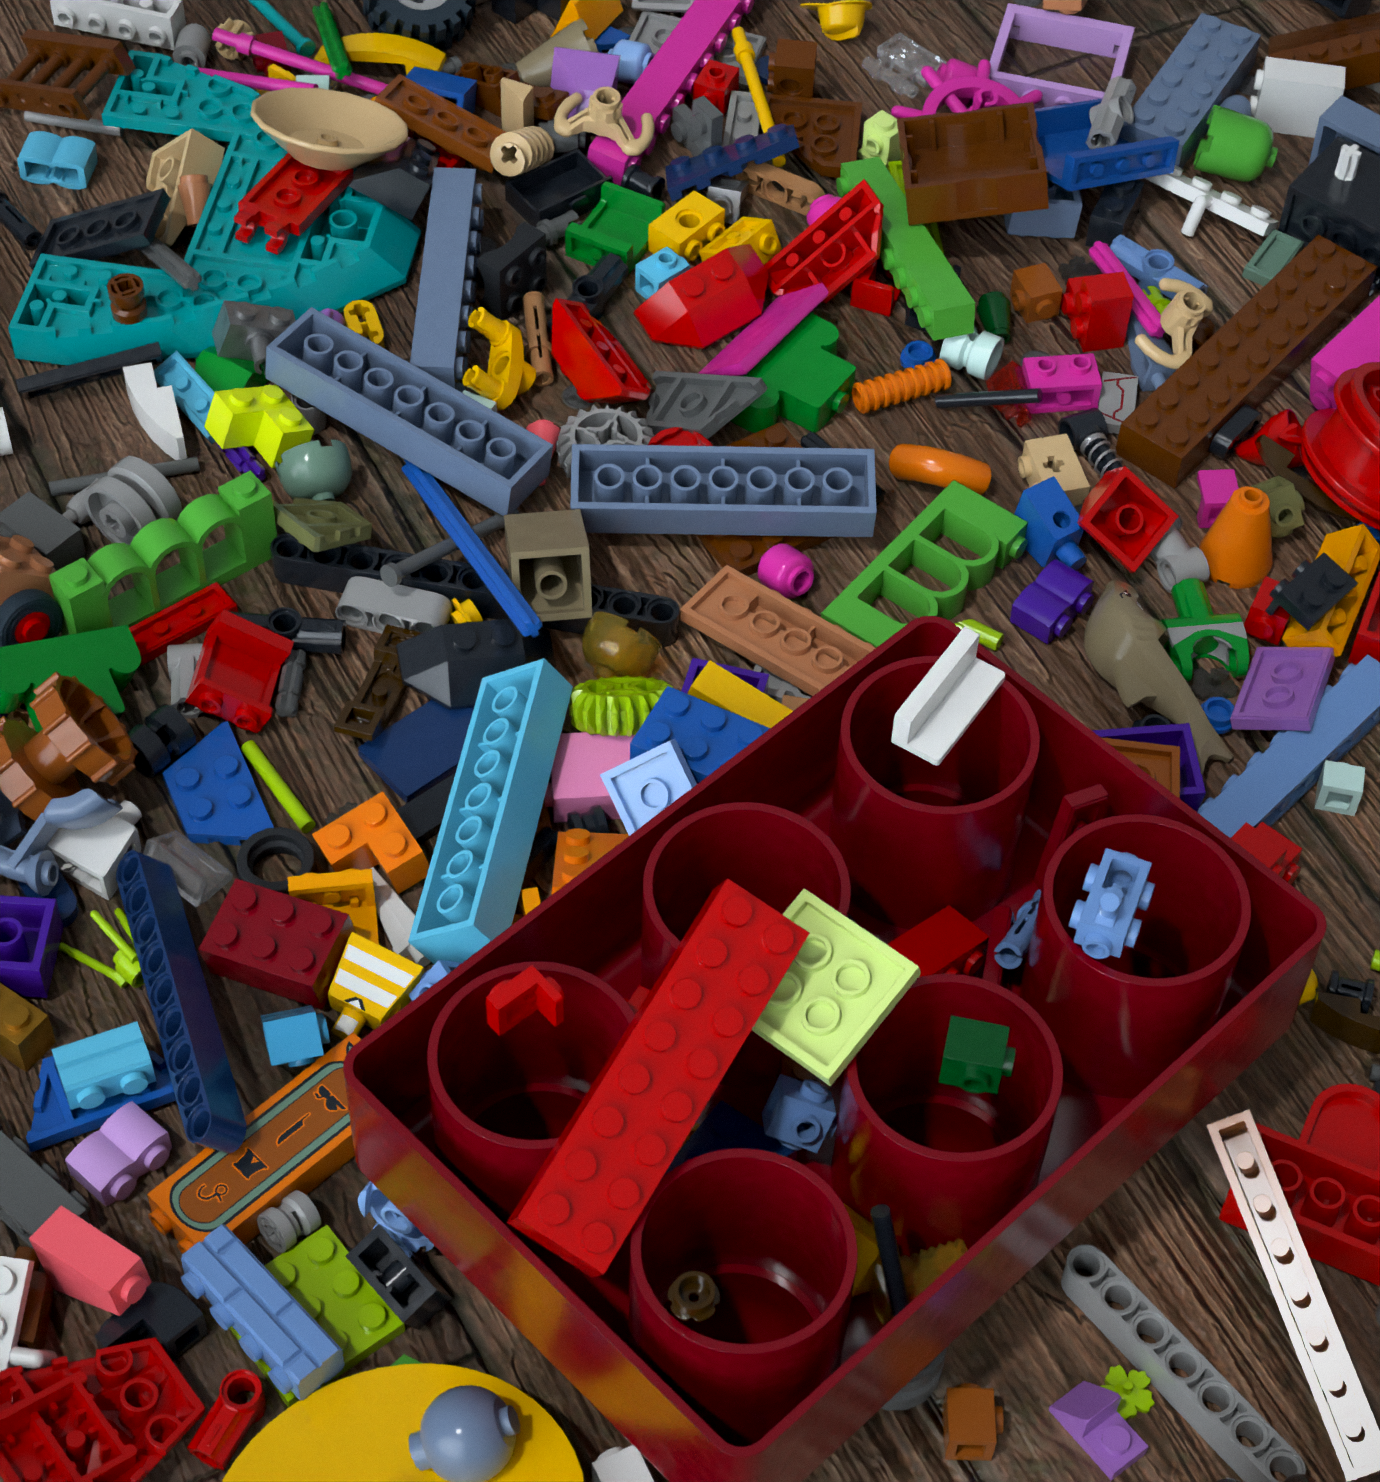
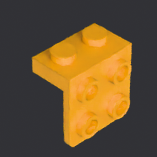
M351 868L342 872L321 874L310 872L300 876L288 877V892L290 896L349 914L356 933L379 945L372 869L360 870Z

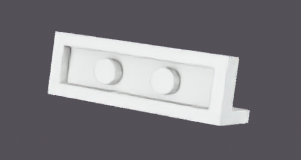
M966 627L960 631L895 713L892 743L933 765L941 764L1005 679L1004 671L976 657L980 634Z

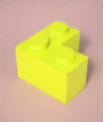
M278 385L215 391L204 425L221 449L254 446L271 468H276V461L280 464L283 462L281 455L285 451L297 445L310 442L314 432V428Z

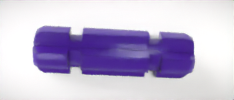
M247 446L221 449L240 473L244 474L251 470L260 481L265 480V468L258 460H255L256 457Z

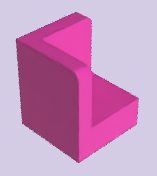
M1234 469L1198 471L1197 480L1201 493V501L1197 513L1199 528H1210L1233 492L1239 488Z

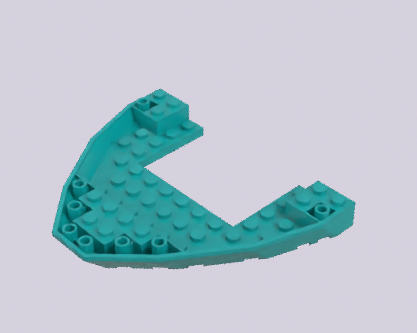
M130 50L128 55L136 68L129 76H118L102 113L103 125L173 135H182L193 128L211 140L230 142L184 258V261L202 276V281L198 283L199 289L196 291H192L189 288L184 289L168 274L159 269L41 253L8 329L15 359L68 366L159 342L164 361L176 351L184 359L197 358L202 350L208 347H215L212 331L224 300L293 310L295 320H297L311 307L319 312L330 308L342 313L349 302L355 300L368 301L405 284L421 238V230L410 219L349 187V184L301 236L290 233L284 249L278 255L266 251L265 245L272 236L265 234V227L258 225L254 237L248 244L235 239V233L241 227L240 224L234 222V216L239 212L238 202L288 153L267 135L250 116L252 102L261 95L252 88L216 74L213 77L204 74L197 67L190 64L184 66L173 62L171 57L164 54ZM131 273L143 280L144 298L147 302L148 313L139 323L131 325L116 322L112 316L107 284L112 277L118 274Z

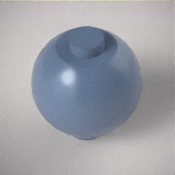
M474 1385L453 1387L438 1395L429 1404L423 1414L420 1430L409 1435L411 1457L420 1471L432 1468L439 1477L448 1482L488 1481L502 1471L513 1454L516 1434L520 1432L519 1418L513 1406H507L497 1394L486 1388Z

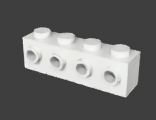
M50 0L54 25L174 50L178 34L186 26L183 0Z

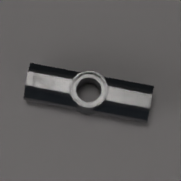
M613 253L602 256L587 275H582L574 280L572 293L566 300L584 303L590 310V315L599 320L604 314V304L629 275L628 266L622 261L620 256ZM552 318L547 323L550 333H552Z
M289 607L277 608L270 614L231 612L294 641L292 649H302L308 652L344 653L347 629L346 620L301 617L298 611Z

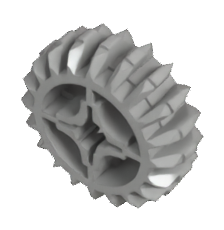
M608 403L604 409H598L592 405L589 412L579 409L577 417L568 416L566 425L561 426L556 443L558 462L560 463V468H564L566 477L571 478L572 444L648 445L654 434L652 433V428L648 427L646 418H638L636 411L625 413L623 406H620L618 409H611Z

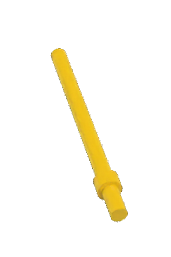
M735 27L731 32L735 43L734 54L737 62L742 65L764 134L775 124L754 63L755 52L753 46L747 41L744 29L742 27ZM785 155L773 158V165L776 167L783 166L786 163Z

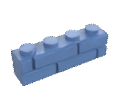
M221 1224L208 1234L204 1241H199L183 1253L181 1262L184 1275L181 1276V1280L184 1286L196 1299L204 1295L213 1305L209 1308L212 1316L224 1330L233 1327L241 1336L238 1340L239 1344L252 1361L257 1362L261 1358L271 1368L268 1371V1375L281 1393L287 1394L291 1390L300 1401H303L311 1393L318 1390L323 1383H327L345 1366L344 1358L339 1345L226 1225Z

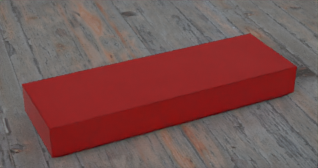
M215 582L129 627L140 652V666L166 653L168 645L183 644L207 631L222 609L229 612H238L237 604L218 582Z

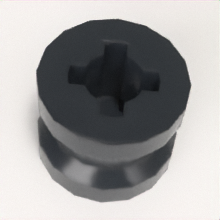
M600 805L592 806L588 812L582 814L577 811L567 813L569 830L581 828L588 830L590 833H609L607 820Z

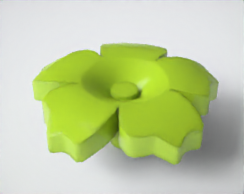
M1121 1365L1110 1367L1109 1374L1106 1375L1104 1380L1106 1385H1101L1100 1387L1116 1392L1122 1397L1117 1412L1125 1421L1129 1418H1135L1137 1411L1148 1413L1150 1408L1154 1406V1401L1151 1398L1152 1392L1145 1390L1151 1381V1378L1146 1375L1145 1371L1131 1370L1127 1377Z

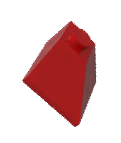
M1126 466L1107 471L1084 499L1077 524L1130 573H1134L1179 516Z

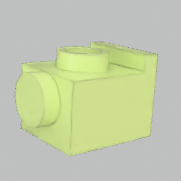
M880 110L865 121L862 148L857 152V157L861 159L880 157L886 168H888L889 161L901 159L897 118Z

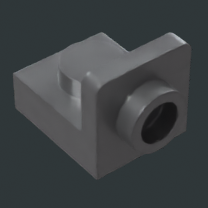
M716 176L712 180L711 185L708 186L707 198L725 209L724 223L734 224L739 220L741 203L747 196L749 181Z

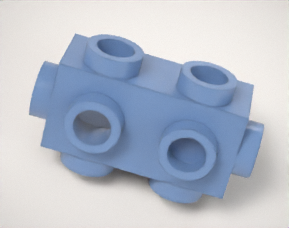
M1106 848L1100 866L1093 863L1090 864L1082 889L1089 892L1086 902L1077 900L1069 922V927L1077 929L1074 943L1082 945V949L1087 955L1097 959H1105L1109 955L1120 958L1124 945L1134 948L1142 924L1141 920L1134 918L1137 908L1147 911L1155 888L1154 883L1147 881L1152 865L1151 862L1139 859L1130 853H1120Z

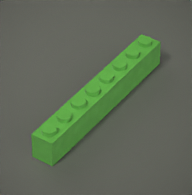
M880 157L841 163V176L836 180L839 197H844L865 179L884 205L880 247L882 264L884 269L889 270L892 274L896 288L901 289L904 293L908 307L914 309L921 328H926L933 341L974 333L975 302L925 225H909L905 195Z

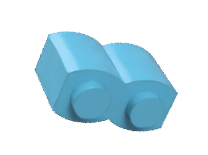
M35 131L29 133L17 161L20 178L35 184L55 183L68 189H84L90 181L98 158L96 143L89 139L78 136L62 138L50 132Z

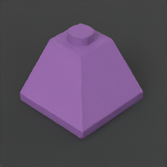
M554 47L550 87L555 90L566 91L569 93V96L578 92L583 97L582 103L570 112L567 120L589 107L590 96L596 89L612 87L617 90L621 55Z

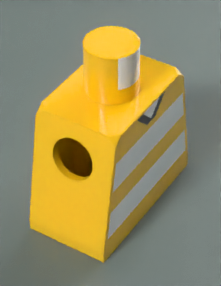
M352 932L328 992L330 1006L341 1013L331 1029L332 1032L344 1040L352 1032L358 1036L364 1025L374 1030L408 1005L411 1001L408 995L420 982L424 974V967Z

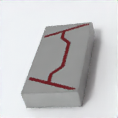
M1103 371L1098 409L1106 420L1108 433L1119 434L1121 423L1135 410L1139 376Z

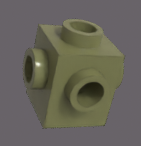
M1278 475L1250 486L1262 490L1269 498L1272 538L1288 536L1293 532L1294 528L1304 525L1301 513L1305 510L1304 502L1300 493L1295 490L1293 483Z

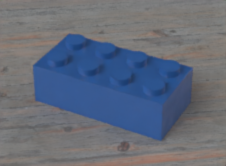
M667 686L630 742V760L672 739H676L698 784L770 728Z

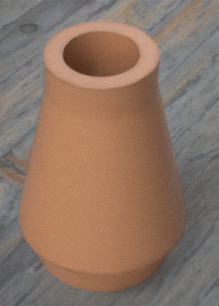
M191 174L180 177V185L177 186L187 218L188 227H197L211 192L212 184L208 183L207 175Z

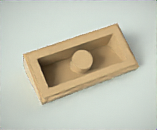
M502 77L500 80L502 130L509 132L534 126L533 86Z

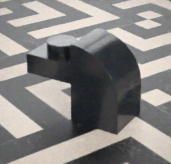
M151 1282L139 1301L131 1304L121 1316L113 1315L109 1317L94 1337L98 1349L156 1337L174 1362L208 1335L204 1314L181 1290L166 1283Z

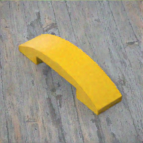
M361 33L341 37L349 61L405 64L406 75L414 66L441 72L446 61V54L426 43L404 36L385 33ZM323 45L320 47L314 60L330 65Z

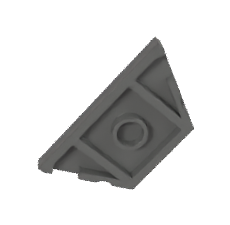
M655 371L652 379L656 384V392L650 394V410L647 413L646 423L649 428H652L654 435L668 428L682 427L685 431L691 433L695 431L708 439L765 393L768 387L763 379L758 377Z

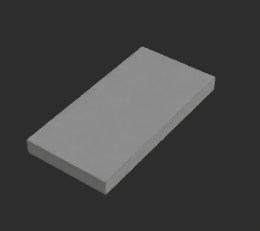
M643 11L629 40L647 43L651 47L652 53L656 54L682 18ZM730 32L721 53L715 52L713 60L740 68L739 83L748 85L742 65L736 60L734 54L735 43ZM745 32L747 41L752 44L755 52V63L760 59L766 46V37Z

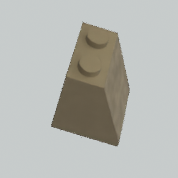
M581 510L504 515L509 578L540 620L544 622L592 618L589 544Z

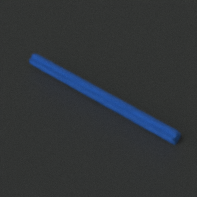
M405 459L406 464L401 468L402 472L524 637L529 635L533 638L539 635L538 630L543 625L540 618L433 475Z

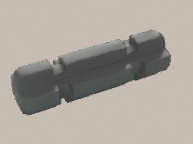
M292 649L291 654L284 661L285 665L282 667L278 688L280 694L277 696L275 704L276 714L280 717L293 718L298 711L299 703L297 701L300 699L304 679L303 672L307 662L306 653L302 649Z

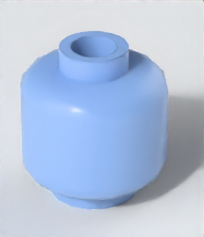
M625 39L617 42L615 47L611 48L607 53L621 55L618 82L633 85L656 55L652 53V49L647 43Z

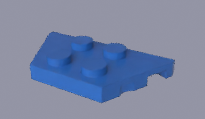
M228 721L222 722L162 773L164 783L189 843L209 844L211 842H221L224 845L241 846V841L247 840L252 834L266 828H274Z
M148 1050L156 1082L148 1084L143 1091L136 1094L120 1093L105 1098L104 1102L95 1108L83 1109L78 1107L70 1110L54 1057L44 1058L39 1074L40 1088L35 1093L33 1103L34 1117L31 1131H28L26 1136L30 1152L100 1128L113 1113L131 1101L144 1112L176 1101L166 1060L156 1052Z

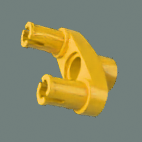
M479 307L478 311L475 309L470 314L468 325L489 339L491 347L488 373L475 365L472 369L469 368L465 372L462 382L464 386L469 387L480 394V396L497 402V410L501 411L513 402L517 394L520 395L529 390L535 381L536 369L524 361L521 331L509 321H501L487 312L485 308Z

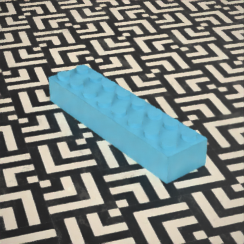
M545 658L482 678L408 940L414 948L433 964L438 960L463 963L512 926L573 688Z

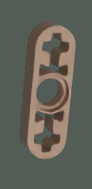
M754 160L747 162L748 166L742 170L743 172L732 176V179L749 181L748 193L807 216L810 210L811 203L825 195L823 189L815 182L765 162L762 164H755ZM772 181H776L779 184H781L785 192H781L777 188H775Z

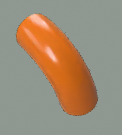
M902 443L897 445L889 456L890 471L899 480L922 482L946 488L955 480L979 495L984 494L991 481L992 474L988 464L944 449Z

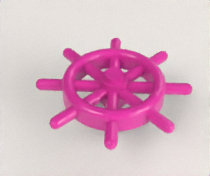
M982 59L978 63L976 77H958L946 82L941 79L931 66L927 65L921 69V75L932 87L933 91L927 97L923 109L918 110L896 105L892 108L891 115L898 119L937 114L936 112L945 104L953 113L1033 102L1035 105L1042 100L1043 94L1040 90L1036 89L1019 98L1006 86L990 80L991 63L987 59ZM959 99H973L972 106L967 109Z

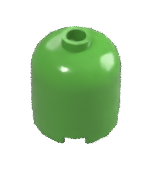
M1213 105L1206 124L1209 125L1207 140L1201 138L1199 141L1193 169L1237 181L1250 182L1262 174L1265 166L1272 168L1278 148L1272 147L1274 135L1271 127L1266 122L1222 106Z

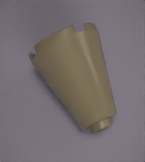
M582 18L574 20L516 62L514 65L520 82H527L530 85L550 87L554 47L598 52L593 38L585 37L584 31L588 27Z

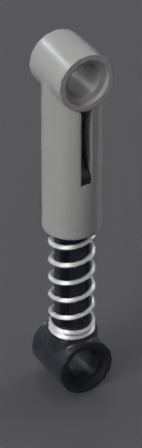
M1094 407L1059 420V435H1068L1074 451H1078L1088 458V463L1094 466V471L1100 475V478L1107 471L1122 467L1123 460L1116 458V450L1110 449V442L1107 441V423L1098 408ZM1172 524L1149 553L1157 565L1160 582L1169 593H1171L1174 585L1184 579L1197 578L1204 583L1208 581L1210 574L1209 565L1204 553L1196 546L1190 548L1175 525Z

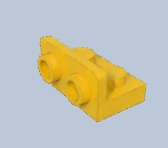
M743 216L702 248L699 254L703 262L726 248L750 244L762 263L765 264L781 251V244L772 219Z

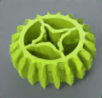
M628 675L625 677H600L597 680L579 683L572 689L569 700L571 725L576 727L577 730L587 732L590 735L600 734L602 737L607 735L615 737L627 735L631 737L636 735L666 687L670 686L673 688V686L654 677H630Z

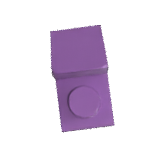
M1083 1381L1049 1407V1411L1112 1481L1143 1457L1149 1446L1117 1412L1122 1398L1118 1393Z

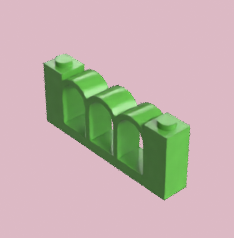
M250 470L219 486V495L207 494L189 503L180 513L177 521L172 518H161L152 521L134 536L130 545L126 543L109 544L95 552L88 561L81 558L50 574L49 579L54 600L59 604L63 613L61 629L63 636L122 625L131 627L215 582H218L221 586L272 559L270 546L273 539L277 537L272 493ZM224 525L226 538L202 551L203 544L208 535L219 526ZM178 549L180 563L156 575V569L160 561L167 554ZM132 573L134 587L108 600L111 588L116 582Z
M953 480L821 613V618L840 626L844 631L864 642L872 644L875 648L907 625L906 623L893 620L870 606L880 595L918 618L938 616L951 620L962 611L965 605L967 590L971 591L984 587L993 578L996 566L1003 569L1013 558L1018 559L1023 554L1028 544V540L1025 539L1028 522ZM940 534H943L976 553L981 558L964 560L932 542ZM912 564L948 585L951 590L944 592L929 590L901 573Z

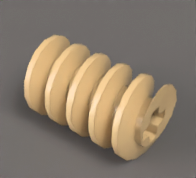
M528 126L502 133L491 145L490 159L495 170L500 174L509 177L516 176L550 162L554 156L555 147L553 139L547 131L541 127Z

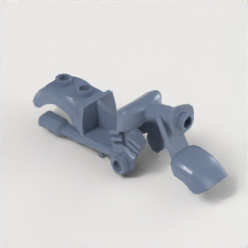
M83 789L69 797L51 799L44 813L42 812L28 831L25 828V819L22 817L24 815L23 812L18 808L15 809L12 806V802L0 790V875L27 883L40 896L48 895L58 881L59 866L55 861L53 853L50 850H44L57 829L79 830L95 827L114 817L123 809L122 806L113 799H105L92 789ZM26 835L16 850L7 848L17 838Z

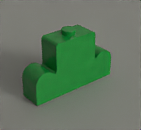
M809 313L747 374L742 375L743 377L762 378L768 389L730 421L750 432L756 433L777 424L778 415L809 431L817 433L836 413H841L852 396L856 367L837 357L839 339L837 327Z
M128 625L0 647V714L14 712L23 703L35 731L39 733L43 728L37 719L34 709L29 705L36 697L33 690L57 671L61 676H69L71 678L76 676L79 682L87 686L97 696L100 695L103 698V702L119 720L125 707L118 692L123 691L129 685L141 663L140 652Z

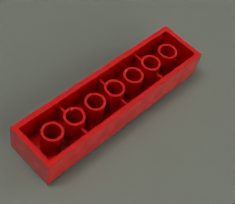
M728 878L714 888L507 1223L591 1278L603 1275L810 933Z

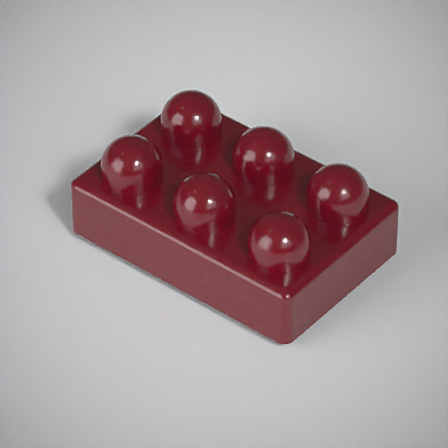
M923 616L912 620L364 1037L349 1050L344 1059L343 1073L355 1160L360 1171L669 1482H802L1289 1029L1326 932L1325 916L1314 902L979 643L976 657L1004 671L1005 679L941 764L933 765L892 743L895 713L961 631L951 621L942 617ZM1097 784H1101L1107 791L1109 796L1100 820L1090 823L1070 835L1059 846L1049 862L1029 950L1023 957L1021 964L1012 971L1010 989L1008 990L983 979L989 939L982 951V954L985 955V960L972 976L935 974L918 977L835 1082L829 1086L835 1110L838 1112L837 1127L830 1139L824 1138L817 1153L802 1148L797 1150V1158L793 1160L769 1151L739 1148L702 1154L684 1162L661 1179L606 1272L593 1278L507 1223L633 1020L635 1014L624 998L630 999L639 985L649 990L652 989L713 889L727 878L781 914L787 910L805 888L847 918L848 914H850L855 919L857 925L885 944L890 943L948 905L953 907L990 938L995 907H1010L1013 910L1016 921L1018 910L1024 903L1031 901L1033 895L1039 889L1033 879L1063 796ZM1108 848L1120 853H1130L1139 859L1151 862L1152 865L1147 881L1154 883L1155 888L1147 911L1137 908L1134 918L1141 920L1142 924L1134 948L1124 945L1120 958L1109 955L1105 959H1097L1087 955L1083 951L1082 945L1074 943L1077 929L1069 927V922L1077 900L1086 902L1089 892L1082 889L1090 864L1093 863L1100 866L1104 852ZM533 965L544 978L550 976L559 984L564 992L565 1000L564 1021L555 1027L538 1009L501 1036L487 1024L486 997L499 982L506 979L511 980ZM951 1015L1010 1027L1007 1046L1016 1048L1011 1077L1001 1075L997 1094L988 1092L971 1093L958 1086L938 1083ZM751 1030L696 1123L701 1125L720 1100L764 1127L762 1111L776 1084L781 1053L783 1052ZM844 1204L872 1225L871 1209L878 1204H886L890 1207L910 1301L894 1318L892 1316L883 1270L869 1292L852 1297L858 1251L854 1226ZM689 1271H699L708 1275L720 1292V1301L714 1306V1314L702 1322H696L691 1318L684 1321L676 1317L671 1310L672 1301L668 1299V1291L672 1283L680 1275ZM696 1295L689 1297V1300L692 1302H696L699 1299Z

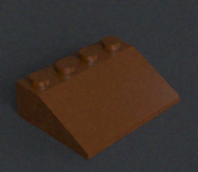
M1380 12L1269 37L1268 57L1346 67L1344 90L1379 83Z

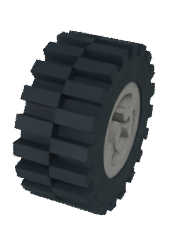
M363 0L364 16H368V25L372 31L379 28V33L412 38L435 48L437 45H441L442 49L446 51L452 48L453 38L459 43L464 38L465 28L470 29L473 23V15H475L477 0Z

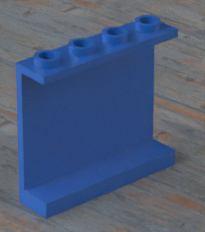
M1102 99L1034 109L1038 125L1039 144L1042 146L1047 179L1068 191L1174 172L1179 140L1172 136L1137 142H1129L1119 136L1114 146L1089 149L1086 144L1092 126L1089 111L1091 107L1100 104Z

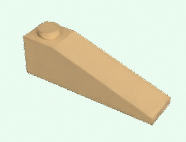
M193 128L153 152L146 179V188L148 190L155 191L163 188L170 197L164 218L161 220L155 237L167 247L172 246L187 224V218L177 186L180 185V177L191 174L207 175L208 183H211L213 186L225 151L224 147Z

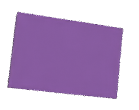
M1257 647L1230 718L1232 729L1311 731L1335 661L1334 648Z

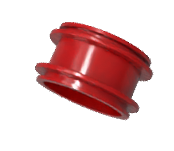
M1368 362L1357 368L1348 369L1338 377L1333 390L1336 409L1325 408L1317 410L1305 420L1302 427L1301 455L1309 474L1327 496L1358 520L1380 530V362Z

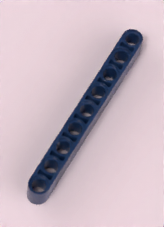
M134 850L128 851L118 864L116 872L117 884L188 1141L225 1153H233L239 1149L246 1136V1120L173 869L166 862Z

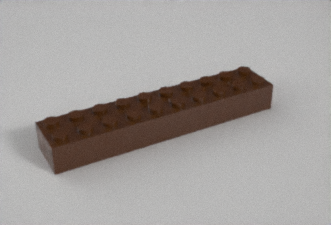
M1317 235L1121 423L1115 449L1117 455L1175 489L1211 453L1209 452V446L1214 436L1245 404L1256 409L1369 297L1368 294L1371 290L1377 266L1332 241Z

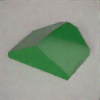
M208 347L202 350L196 358L195 371L214 392L235 388L261 387L269 382L265 378L262 365V373L260 375L255 371L253 361L218 357L216 347Z

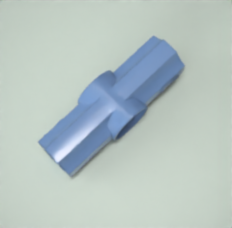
M1122 234L1118 235L1109 247L1128 273L1139 279L1138 286L1141 290L1144 289L1148 295H1151L1147 287L1155 286L1161 291L1162 295L1164 294L1170 299L1175 297L1177 293L1162 291L1159 288V281L1162 278L1178 279L1190 283L1205 294L1207 293L1208 285L1174 266V257L1165 250L1153 249L1149 251Z

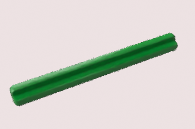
M321 2L320 6L314 5L312 12L331 69L337 79L343 80L344 76H351L352 68L334 16L329 9L328 3Z

